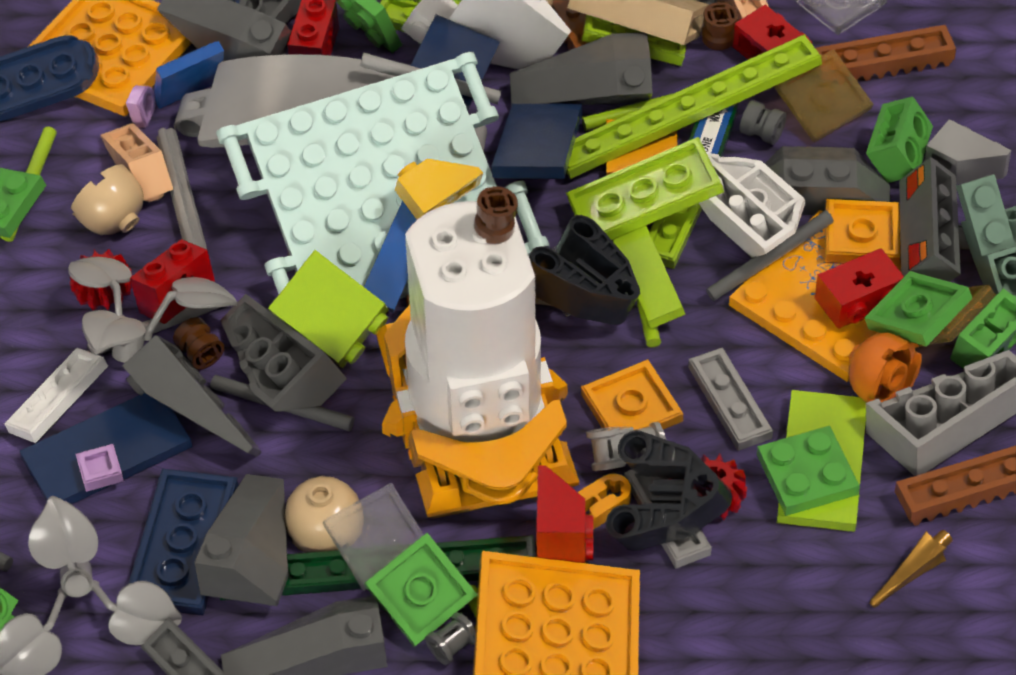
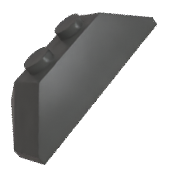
M782 146L765 163L804 197L805 206L802 215H815L820 210L825 211L826 199L891 202L890 185L855 148Z

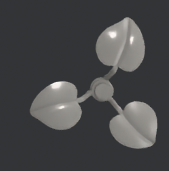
M88 257L73 261L68 267L70 277L81 285L94 288L110 286L113 289L115 313L106 310H96L84 314L82 330L88 344L96 355L113 347L112 357L123 363L128 361L143 347L144 341L152 339V333L171 301L176 300L179 305L188 308L237 306L235 297L221 285L205 278H182L173 282V291L167 293L147 329H145L141 321L125 317L122 314L119 283L130 282V277L132 276L130 269L125 264L107 257Z
M50 496L31 528L28 544L30 553L35 561L49 569L60 568L61 588L58 590L57 599L44 626L35 615L25 613L9 620L0 630V675H45L55 668L61 657L62 645L58 636L49 631L54 627L67 595L79 598L88 594L90 590L94 591L107 609L114 611L108 622L110 633L119 641L129 645H143L168 618L179 626L182 615L174 606L169 595L161 587L147 581H136L126 585L117 595V604L113 603L101 589L99 582L93 580L92 567L89 561L93 559L98 549V536L94 526L76 507L58 497Z

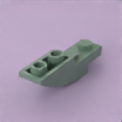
M995 174L956 185L966 219L961 222L972 258L990 300L992 301L1003 288L1016 297V245Z

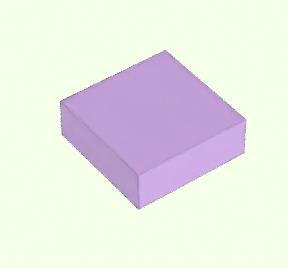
M113 444L76 454L86 492L124 481Z

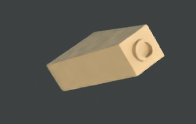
M569 0L567 8L685 45L700 37L703 27L704 10L709 4L696 0Z

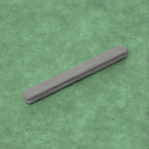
M163 127L158 131L159 135H157L156 139L158 147L162 151L173 186V190L170 193L182 239L207 249L177 133L173 128L165 129Z

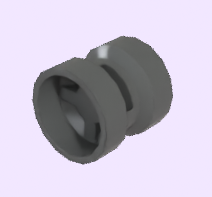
M752 100L743 113L740 122V133L748 136H760L763 142L775 145L785 127L787 114L779 109H766L763 103Z

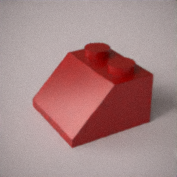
M538 465L537 558L578 563L593 561L594 515H586V499L546 465Z

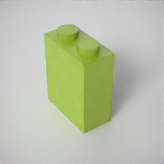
M316 250L312 252L268 308L272 314L325 352L341 368L347 362L353 364L361 356L365 349L362 343L370 333L376 335L380 327L386 324L388 316L385 314L389 310L383 301Z

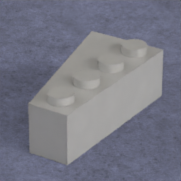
M1007 350L964 366V372L954 376L942 374L932 378L931 384L919 389L912 390L911 387L897 391L896 397L881 402L879 398L867 402L866 434L914 476L928 472L1016 414V355Z

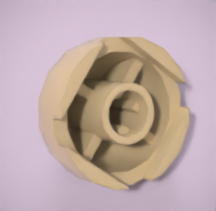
M118 164L101 172L100 174L105 179L96 186L90 181L76 196L71 205V210L74 212L72 214L91 232L99 235H110L119 231L126 233L133 229L140 220L138 214L143 205V190L133 174L123 164Z
M319 476L304 481L292 492L287 500L285 509L287 533L292 538V542L297 549L305 553L334 551L345 545L346 549L354 545L362 533L364 519L359 498L348 484L334 477Z

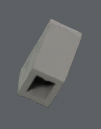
M949 119L927 144L925 161L932 157L956 175L957 184L995 174L996 179H1003L1008 172L1011 150Z

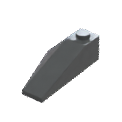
M647 33L610 34L510 73L511 107L512 104L597 105L636 103L650 100L653 91Z
M247 294L237 302V306H233L220 320L231 346L239 357L241 369L247 375L252 393L275 412L321 406L347 379L325 352Z
M155 335L122 365L130 374L126 378L127 382L139 395L148 394L255 457L262 453L241 424L230 413L225 414L222 411L225 404L204 385L207 381L176 345Z
M251 474L245 475L207 532L196 558L195 568L201 595L278 606L289 577L284 479Z
M373 596L337 601L222 654L223 672L226 675H343L386 668L385 643L377 601Z

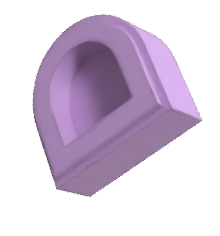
M134 86L126 101L132 122L138 128H146L154 113L155 94L150 86Z

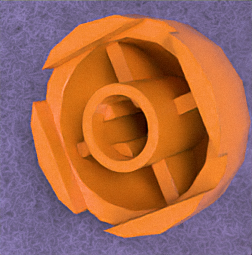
M877 333L865 339L861 344L856 345L849 356V382L858 397L866 403L878 398L881 402L896 397L897 391L908 387L912 388L919 374L922 362V354L915 351V348L919 347L918 344L892 333Z

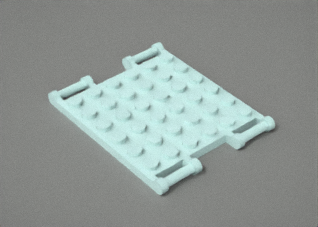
M466 52L455 59L246 123L228 125L216 131L219 143L225 146L239 186L236 190L240 200H247L267 194L290 254L287 257L271 259L264 264L267 275L273 278L278 294L281 293L289 282L286 272L292 270L297 272L314 250L318 251L364 287L402 203V199L395 192L397 178H399L398 173L412 162H416L418 165L428 158L479 167L483 172L480 185L454 203L477 201V197L482 190L496 186L475 128L498 120L499 115L495 106L490 105L476 69L478 62L474 52ZM463 72L478 112L468 114L453 74ZM247 138L262 180L252 181L238 143L239 140ZM523 180L516 181L504 187L513 192L518 199L517 213L529 241L525 243L528 256L533 248L540 246L550 248L546 236L541 235L526 197L528 189ZM408 281L400 299L404 298L405 295H409Z

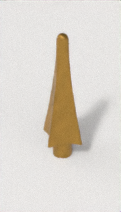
M941 530L932 537L926 531L898 570L875 594L869 604L873 608L879 606L899 589L946 561L943 552L953 542L950 534L945 530Z

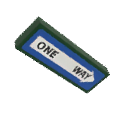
M739 102L695 122L689 140L699 137L707 154H719L720 157H723L738 113Z

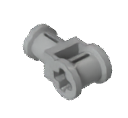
M652 422L649 424V427L635 429L666 439L664 430L659 422ZM615 426L586 432V437L591 439L594 463L591 464L592 471L615 469L626 465L618 454V444L626 433L634 431L633 427ZM646 448L637 454L636 459L645 453Z

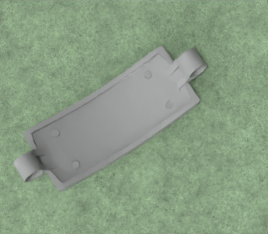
M296 54L255 56L227 60L218 64L212 88L191 92L182 97L174 128L186 136L198 137V144L202 147H225L224 144L219 143L216 131L222 127L246 123L396 76L360 67L361 59L340 56ZM486 126L475 128V132L484 151L487 128ZM247 138L238 141L240 146L249 145Z

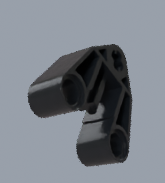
M575 215L570 219L556 246L557 252L540 246L533 248L529 255L535 275V297L577 318L620 325L625 322L640 295V288L630 262L594 220L587 216Z
M639 430L630 431L620 439L618 454L632 470L640 476L663 478L654 479L653 484L650 483L649 492H651V502L653 503L619 505L612 509L607 516L606 529L608 533L628 550L638 551L690 537L730 507L732 502L730 488L689 447ZM646 448L645 453L636 459L637 454ZM658 503H681V504H658ZM635 522L631 531L624 534L626 527Z

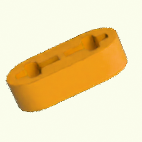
M607 474L578 491L586 499V512L589 510V515H594L593 530L606 522L607 516L612 509L619 505H629L631 502V484L627 478L619 474ZM611 490L613 493L620 491V496L617 497L614 494L607 496V491Z

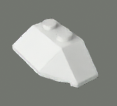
M713 153L707 154L722 183L724 193L702 201L699 204L709 219L751 258L767 254L796 233L805 206L804 197L760 160L720 157L719 154Z

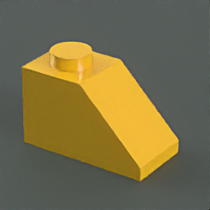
M427 158L418 165L416 162L408 164L398 173L399 178H397L395 192L418 220L421 216L435 208L454 203L479 186L483 172L479 167Z

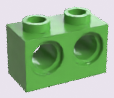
M913 96L882 104L866 151V155L887 183L901 180L922 163L933 125Z
M1003 288L958 335L950 359L964 369V366L1010 350L1016 344V297Z

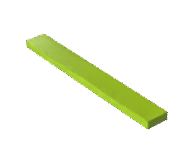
M802 35L585 133L575 139L566 173L570 179L818 67L822 65L821 55L808 38Z

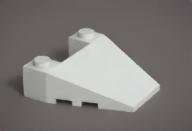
M421 0L401 28L421 44L435 15H440L499 41L498 49L491 64L519 70L553 57L571 33L568 26L546 0H462L459 5L452 0Z

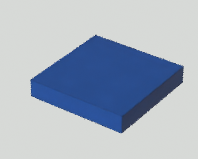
M219 41L212 42L157 67L154 94L155 103L159 109L181 100L185 94L200 91L213 84L217 66L220 62H223L224 49Z

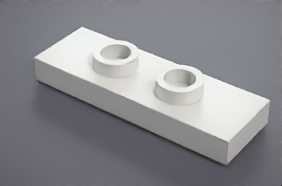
M76 348L5 422L8 432L36 443L108 367L104 357Z

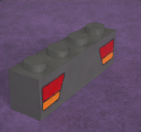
M929 157L899 180L901 273L905 277L909 271L950 282L961 274L956 175L932 157Z

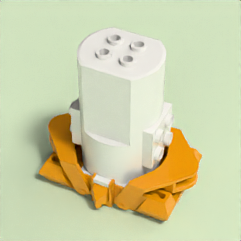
M477 201L456 202L435 208L421 216L408 229L405 239L410 304L394 323L385 324L380 327L376 334L385 369L391 379L393 402L390 404L382 422V432L391 437L390 434L396 437L402 436L405 448H409L408 456L412 461L413 467L421 466L422 471L415 474L427 518L436 519L537 497L538 465H546L572 488L579 485V479L567 442L559 440V437L567 427V421L560 401L561 399L563 401L568 395V384L553 370L548 368L545 357L541 358V335L535 319V275L516 217L514 232L509 240L500 244L485 242L486 239L476 233L473 226L477 213Z

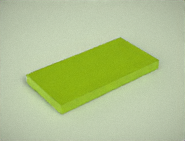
M699 137L571 190L566 195L575 215L587 216L594 220L612 240L724 193V189Z
M791 390L786 438L830 426L860 485L866 425V402L860 397ZM859 495L785 516L779 504L777 523L855 532Z

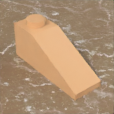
M134 123L101 134L102 141L116 165L123 164L141 185L144 194L143 201H156L162 198L165 192L173 190L162 151Z

